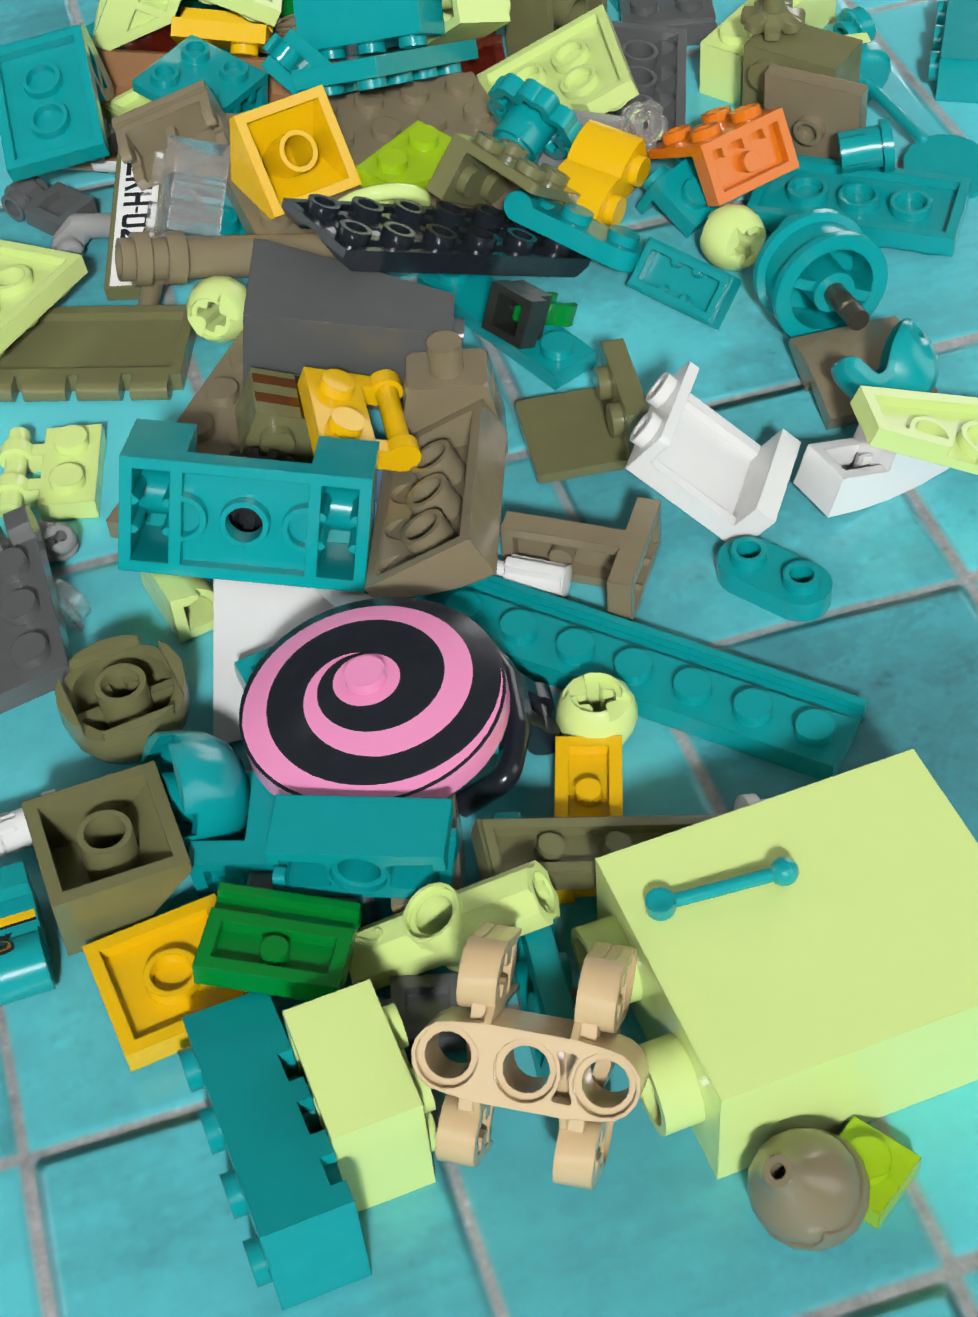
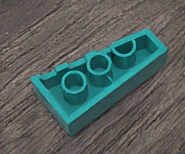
M250 992L182 1017L191 1046L177 1050L191 1093L205 1088L211 1106L199 1110L198 1114L212 1155L224 1150L228 1152L233 1170L222 1173L219 1176L234 1220L249 1214L256 1236L246 1239L242 1243L257 1287L259 1288L273 1282L283 1311L371 1276L372 1272L355 1200L347 1181L342 1180L336 1163L337 1159L326 1130L321 1128L304 1076L297 1078L299 1070L296 1059L271 996Z

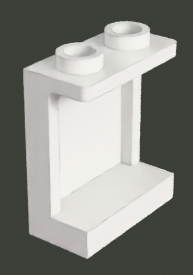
M688 361L673 376L668 372L662 374L649 390L645 401L650 404L648 413L637 423L630 435V441L635 445L625 469L725 542L744 536L757 537L776 522L801 441L785 429H782L760 446L690 393L699 372V367Z

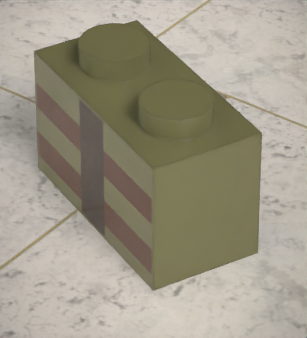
M249 367L235 409L240 452L243 456H247L248 447H259V456H268L269 449L279 451L277 460L284 461L289 455L296 459L297 462L312 464L314 456L297 386L300 375Z

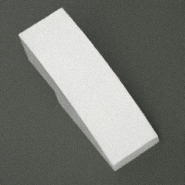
M858 424L853 438L808 444L793 483L829 518L890 500L922 485L950 467L869 446Z

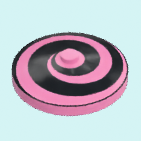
M407 597L372 598L355 601L322 612L298 625L276 642L259 661L244 688L239 709V729L244 748L255 774L274 796L281 794L447 798L473 779L495 753L508 723L510 713L509 685L505 667L495 643L476 622L466 615L445 605L423 599Z

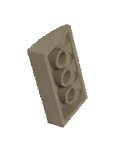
M483 398L412 434L417 439L422 454L418 466L410 468L411 470L404 472L383 470L364 587L371 597H415L435 594L478 582L497 573L507 431Z

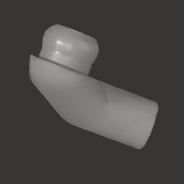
M73 213L69 215L53 235L51 249L80 254L84 251V247L91 238H109L111 213Z

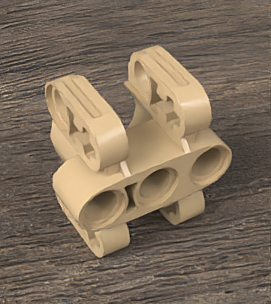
M484 922L468 937L463 949L456 989V1000L459 1006H452L441 1011L416 1036L411 1049L412 1065L418 1078L428 1087L446 1093L436 1134V1159L477 1167L493 1144V1140L490 1139V1128L495 1106L559 1118V1132L553 1161V1183L593 1190L608 1157L614 1121L626 1117L635 1108L649 1076L648 1060L643 1049L633 1039L620 1034V1025L628 1012L633 990L637 948L597 941L587 954L582 966L576 996L574 1020L505 1008L506 1003L520 988V984L513 983L517 956V942L522 928ZM451 1031L459 1034L466 1040L468 1063H456L449 1060L442 1053L438 1040L440 1032ZM519 1046H531L540 1050L546 1056L549 1063L550 1074L544 1077H532L525 1074L517 1066L514 1059V1049ZM596 1062L591 1074V1064ZM617 1063L625 1070L629 1078V1087L622 1091L611 1092L604 1089Z

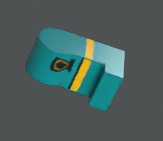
M23 861L0 867V1006L56 989L51 966L53 959L39 901Z

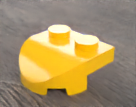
M181 7L180 17L172 16L170 36L179 44L190 35H194L220 49L230 50V54L234 56L258 57V53H268L263 49V46L273 36V26L263 22L249 21L234 11Z

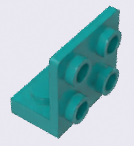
M194 35L187 37L132 80L133 91L151 101L203 79L224 113L245 112L268 104L267 72Z

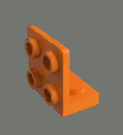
M759 102L750 103L732 111L730 105L707 111L701 115L703 123L692 128L690 124L671 128L661 133L663 142L646 149L650 159L692 157L708 206H721L800 167L783 108L761 109Z

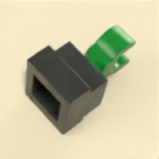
M497 280L492 282L481 328L519 349L534 348L536 341L542 337L545 325L572 326L578 304L574 302H557L558 293L545 292L524 280Z

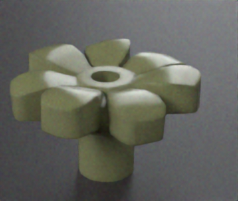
M756 0L754 6L743 7L741 23L744 29L751 34L757 35L764 31L765 41H779L781 31L784 34L790 35L801 30V26L805 24V10L803 8H793V0Z

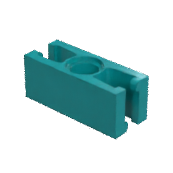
M276 794L263 853L267 865H276L273 869L272 882L275 890L316 896L411 898L419 889L431 883L442 882L454 888L460 838L458 828H452L454 806L450 798Z

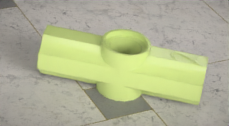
M534 860L459 890H455L449 884L442 882L424 886L410 898L404 911L357 929L355 948L349 967L352 984L355 985L370 979L374 990H378L391 985L390 976L418 975L442 965L451 971L459 972L466 941L484 922L522 928L520 936L552 925L553 919L560 917L559 897L552 886L548 871Z

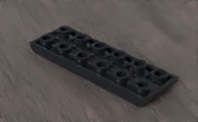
M310 194L308 199L283 198L281 205L288 219L301 229H313L333 256L350 271L576 277L588 268L591 261L590 258L513 222L507 217L504 210H499L487 204H476L475 209L461 208L444 201L436 202L435 206H421L406 199H396L394 204H385L361 196L353 197L350 202L336 201L321 194Z

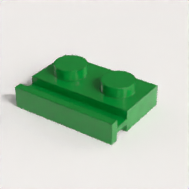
M219 882L215 907H211L192 964L194 983L311 1001L344 989L355 948L357 929H360L362 921L361 903Z

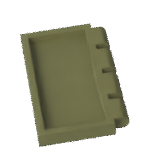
M186 305L50 307L39 318L38 322L17 338L0 357V402H16L19 392H22L25 402L69 401L72 391L76 392L78 401H122L125 391H129L132 401L171 400L173 390H184L197 335L187 319Z

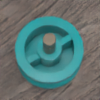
M814 209L785 218L765 241L757 256L753 271V284L758 299L770 313L775 315L779 325L792 338L849 326L855 331L863 329L879 305L888 279L887 262L881 249L863 234L860 227L849 216L833 209Z

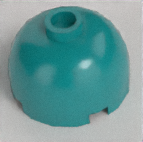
M196 730L155 732L148 737L142 752L141 764L155 761L187 853L190 841L239 840L247 825L253 772L244 769L243 762L234 749L226 741Z

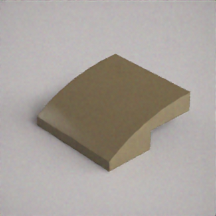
M896 316L869 321L863 329L857 331L852 330L849 326L790 338L788 344L805 392L813 391L826 430L859 423L850 405L851 400L833 380L830 368L841 357L856 356L876 371L879 367L884 343L894 326L900 322ZM936 387L933 388L931 393H938Z

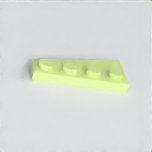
M860 385L850 405L869 446L978 475V397Z

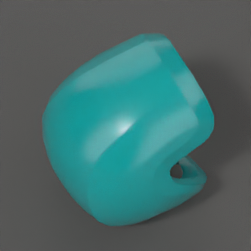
M906 318L898 322L888 335L881 352L879 367L876 371L856 356L841 357L832 365L830 370L833 380L840 390L852 400L860 385L931 393L938 379L939 362L935 348L927 333L919 329L913 319Z

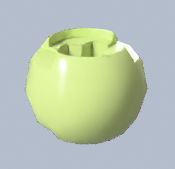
M726 204L711 211L707 216L708 219L700 237V247L707 260L714 267L729 271H740L755 264L766 239V229L760 217L745 205Z
M215 275L202 279L193 287L186 302L187 319L196 334L214 343L224 344L236 339L243 330V312L247 291L243 284L230 276Z
M588 672L571 680L560 693L556 705V722L563 736L607 738L613 735H622L623 746L632 735L638 720V705L629 687L624 681L602 672Z

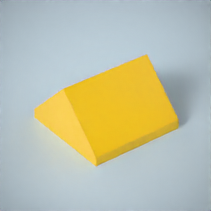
M323 85L235 115L229 119L231 181L271 220L285 214L281 208L283 198L308 199L310 194H321L331 197L362 184Z

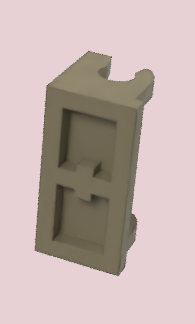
M203 79L111 119L121 159L124 164L131 162L135 182L141 191L230 154V135L225 113Z

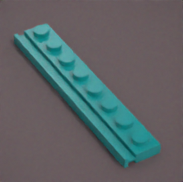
M495 575L456 589L429 595L407 597L436 602L469 617L510 658L516 669L528 678L563 690L571 680L588 672L609 674L624 681L634 694L638 705V716L820 780L837 775L856 737V731L860 723H863L866 718L867 699Z

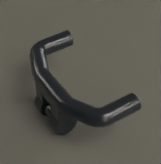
M497 645L496 647L501 655L509 685L510 713L495 768L456 793L459 814L465 818L505 795L515 786L523 771L527 748L534 755L552 754L555 752V736H562L556 720L551 715L554 709V701L550 687L545 683L535 682L519 672L510 658Z

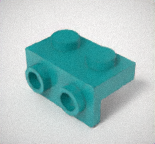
M680 157L675 160L676 166L669 170L665 165H662L645 180L642 187L647 192L638 202L636 208L643 215L657 205L682 234L688 238L705 225L708 219L707 216L711 211L726 204H733L743 195L721 206H708L693 158Z

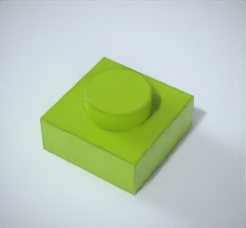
M853 1116L839 1137L847 1140L864 1162L871 1186L869 1208L863 1221L878 1230L918 1174L921 1156L856 1116Z

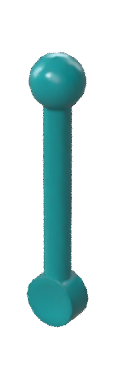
M779 857L772 862L770 868L675 893L663 887L654 888L645 897L646 913L653 920L665 921L674 915L677 907L772 882L780 886H789L795 883L798 878L799 868L793 859Z

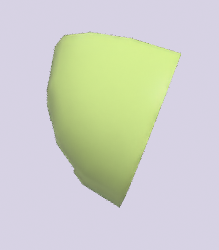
M140 572L144 588L180 643L213 630V582L208 578Z

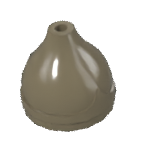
M793 1127L774 1134L758 1148L748 1169L747 1193L757 1219L773 1238L792 1249L823 1251L841 1245L859 1229L869 1208L871 1184L862 1158L847 1140L822 1128Z

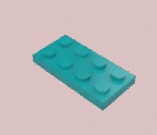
M475 38L291 70L294 91L323 85L326 95L331 96L461 72V61L477 59L479 56Z
M796 154L800 167L754 189L747 204V207L760 217L767 232L773 233L788 216L814 209H833L849 216L860 227L863 234L870 238L879 248L888 247L916 251L923 255L952 257L970 198L973 178L895 168L893 171L884 172L883 167L842 173L839 160Z

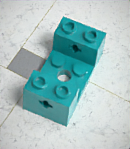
M136 419L119 455L118 570L365 593L364 587L373 536L380 442L319 436L312 464L197 453V424ZM238 508H247L259 515L263 525L256 531L243 532L231 524L228 514Z

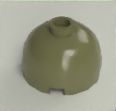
M120 635L99 640L80 650L69 660L68 663L71 671L64 677L62 684L58 678L54 690L62 723L82 751L109 764L131 765L141 762L146 741L155 732L183 730L190 710V693L182 659L168 644L157 640L159 646L157 648L152 645L140 644L138 635Z

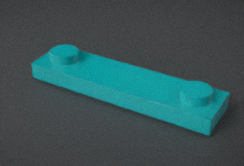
M431 273L417 275L418 284L455 294V318H464V324L552 389L560 388L596 366V350L561 326L545 325L541 339L536 341L534 348L519 349L481 328L492 282L496 281L491 276Z

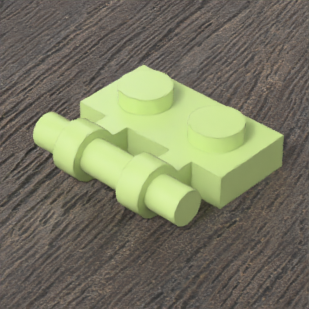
M102 423L46 428L45 443L31 444V433L26 428L14 427L9 431L8 439L2 443L0 448V465L3 468V474L0 475L1 518H3V514L25 504L29 508L38 507L42 521L50 522L100 517L106 451V436ZM41 472L40 478H26V473Z

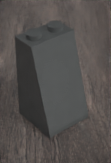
M254 238L243 312V385L249 367L301 375L303 366L325 370L339 369L347 373L367 376L382 369H390L399 375L403 384L405 357L412 352H426L427 338L434 332L441 330L454 331L460 335L463 346L464 318H454L455 294L380 272L350 271L338 260L270 240ZM366 405L367 409L379 410L378 406Z

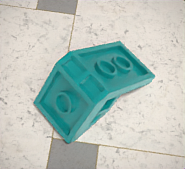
M84 22L0 46V135L6 170L13 182L110 156L100 102L115 98L112 81Z

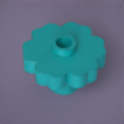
M513 73L500 76L488 92L491 100L488 102L487 107L498 123L493 131V137L500 141L502 137H505L520 144L530 151L527 159L535 162L537 157L543 152L555 160L567 158L577 134L582 129V125L574 111L560 104V100L555 92L547 87H543V85L532 78L523 81Z

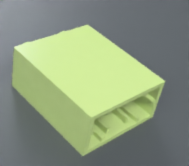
M914 749L595 858L597 920L571 930V942L579 972L581 974L584 960L597 941L637 948L636 970L630 1006L648 1040L638 1045L643 1049L649 1066V1076L640 1096L641 1102L652 1125L662 1137L688 1127L692 1128L717 1180L749 1168L758 1148L776 1133L793 1127L822 1128L833 1134H838L844 1130L853 1116L867 1123L978 1080V843ZM779 857L793 859L799 868L798 878L795 883L789 886H780L772 882L677 907L674 915L665 921L653 920L646 913L645 897L654 888L663 887L675 893L770 868L772 862Z

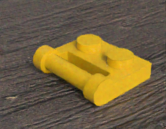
M303 366L297 386L313 456L319 436L379 441L378 469L404 472L411 470L410 468L418 466L422 454L417 439L410 435L400 401L404 390L400 377L395 371L382 369L367 376L347 373L339 369L325 370ZM366 405L379 407L387 440L375 439Z

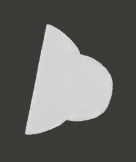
M213 579V736L227 743L242 740L239 729V709L244 690L236 677L234 662L272 647L298 625L322 612L334 608L313 588Z

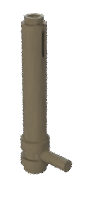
M162 231L160 237H150L149 232H130L127 238H117L115 243L117 277L120 282L131 281L134 287H141L138 305H159L164 284L166 286L186 285L189 279H205L215 275L248 278L254 238L270 240L335 260L337 259L321 241L317 233L185 236L183 231Z

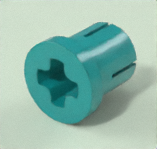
M889 118L878 119V125L837 132L838 154L842 173L883 167L884 172L895 170L894 141Z

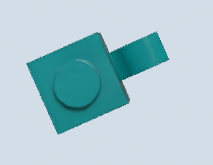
M292 28L283 38L275 32L263 46V49L268 52V57L261 64V67L292 95L305 90L294 91L291 70L331 64L326 57Z

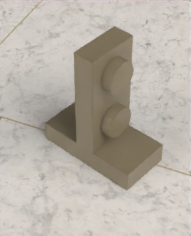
M637 497L626 530L507 511L500 526L503 561L506 560L507 556L511 557V554L567 565L570 564L572 566V582L607 588L608 613L635 622L661 545V500Z

